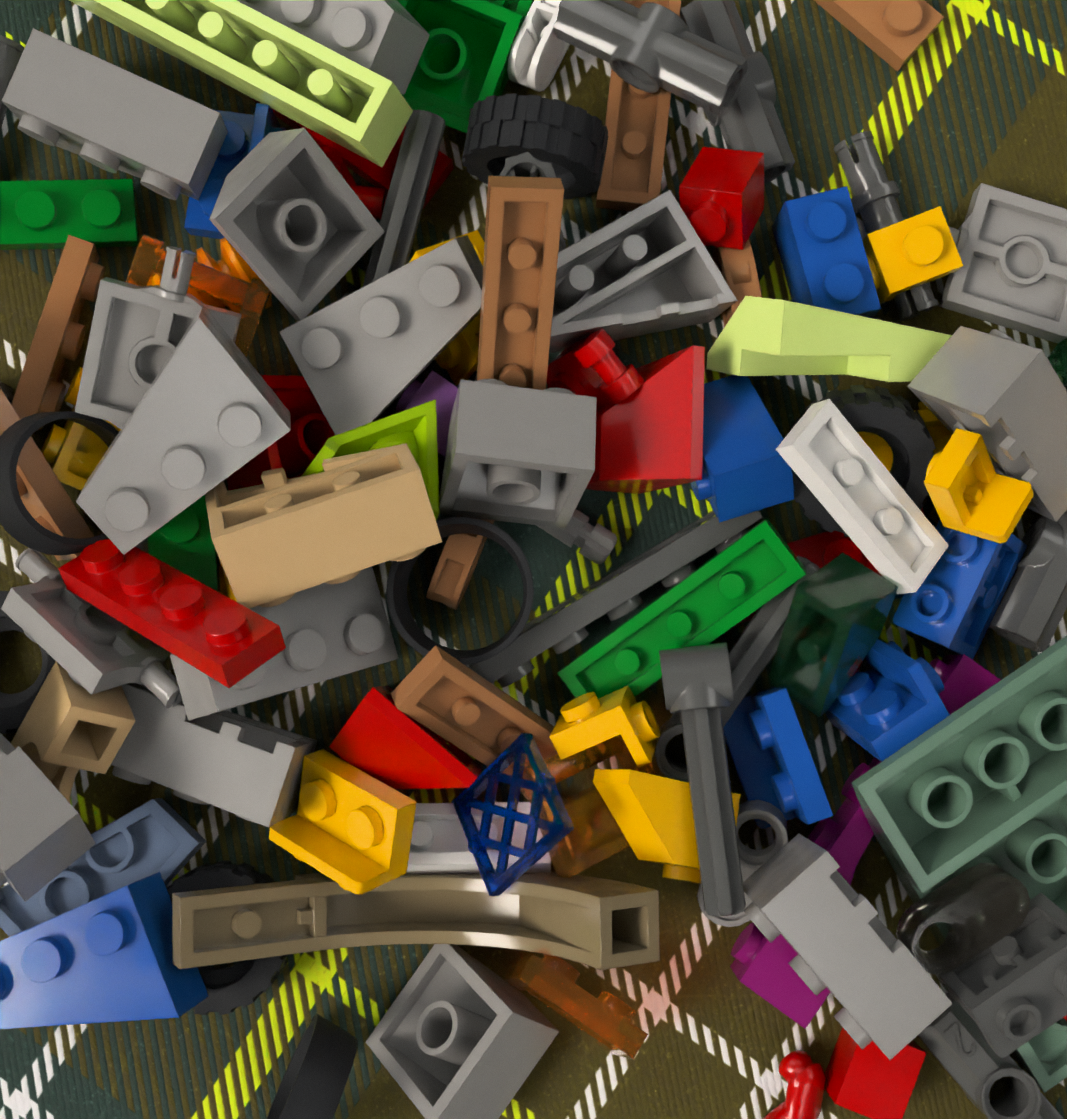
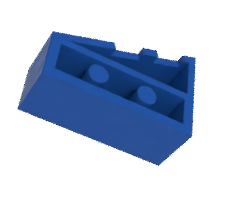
M160 872L126 885L0 941V1029L179 1018L209 997L198 967L179 969L172 964V901Z

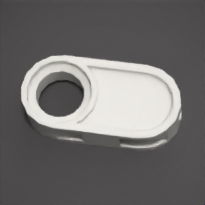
M534 0L510 51L507 71L512 82L540 92L544 91L552 81L570 45L558 39L553 28L557 20L561 0Z

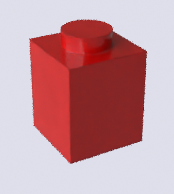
M702 147L679 186L680 207L704 245L743 250L764 210L763 152Z
M842 1027L825 1072V1090L835 1104L868 1118L902 1119L926 1052L912 1040L889 1060L873 1041L862 1050Z

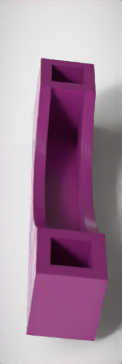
M965 654L945 655L942 660L935 658L929 663L944 684L945 690L938 695L950 715L1001 681ZM874 757L869 766L861 763L851 773L842 788L841 794L846 797L843 804L832 819L828 817L820 820L807 838L829 852L840 866L837 871L849 885H851L856 866L874 834L851 782L881 763L876 757ZM752 922L741 932L734 943L731 955L735 960L730 968L738 980L806 1029L830 994V991L825 988L816 996L788 964L798 954L781 934L770 943Z

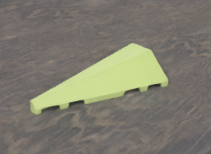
M745 296L707 353L706 369L737 376L852 375L885 382H911L952 335L787 300Z

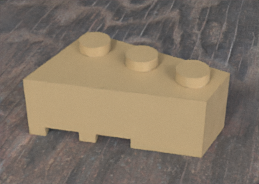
M407 443L324 459L322 463L324 472L287 479L284 468L263 471L261 475L263 484L227 491L224 481H222L207 492L205 500L211 539L237 603L248 609L256 606H277L289 600L296 592L322 583L339 584L357 576L363 569L389 560L397 562L410 560L424 552L427 547L441 543L442 539L420 468Z

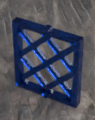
M522 733L477 777L469 788H466L452 801L467 838L468 849L473 853L489 896H500L574 829L555 786V778L553 775H550L533 735L529 733ZM526 755L535 773V781L523 778ZM514 762L512 775L502 773ZM499 781L511 784L507 808L495 805ZM521 787L533 790L529 815L517 811ZM487 788L485 801L477 800L476 798ZM543 796H545L554 816L553 822L540 818ZM471 808L483 811L479 831L472 816ZM493 814L505 818L501 841L489 838ZM515 821L528 824L524 848L511 845ZM538 828L548 830L549 832L536 843ZM487 847L499 851L496 872L487 853ZM509 854L519 857V859L507 869Z

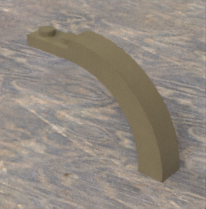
M555 872L404 874L369 892L358 895L341 888L337 882L322 873L295 875V880L178 892L172 893V964L179 969L347 947L393 944H455L537 952L576 961L598 970H606L660 961L659 890L610 879Z

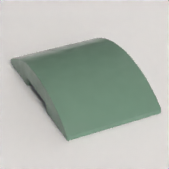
M1067 636L851 782L865 817L883 852L946 956L1039 893H1043L1067 913ZM1064 1018L1013 1051L1025 1070L1034 1078L1038 1087L1044 1093L1067 1078V1021Z

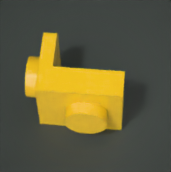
M941 206L869 233L862 240L880 304L892 300L899 293L954 273L963 267Z
M958 428L952 434L943 451L936 453L932 457L924 480L925 487L943 527L999 544L1005 543L1009 539L1034 496L1029 482L996 474L981 434Z
M625 686L601 698H598L595 692H589L569 701L560 709L562 715L559 716L549 736L562 760L621 734L636 765L642 767L652 762L656 748V738L660 737V730L647 702L643 700L637 703L629 686Z

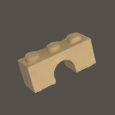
M55 661L11 744L15 748L19 746L70 803L73 783L79 769L106 774L136 720L122 685L91 695L84 687L75 683L68 675V672Z

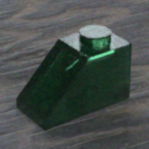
M845 553L840 554L796 586L768 682L775 687L786 688L792 699L818 717H821L830 708L880 637L898 586Z

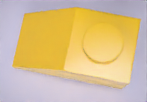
M595 769L593 783L638 860L664 864L663 878L701 884L689 783L630 769ZM732 793L735 824L737 825L740 794Z

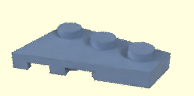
M162 798L152 799L92 833L91 836L96 844L26 902L9 884L0 888V928L9 937L158 872L161 873L165 886H167L206 843V840Z

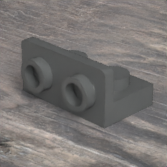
M1039 893L931 967L942 986L977 1023L990 1047L1001 1058L1008 1056L1067 1015V913L1043 893Z

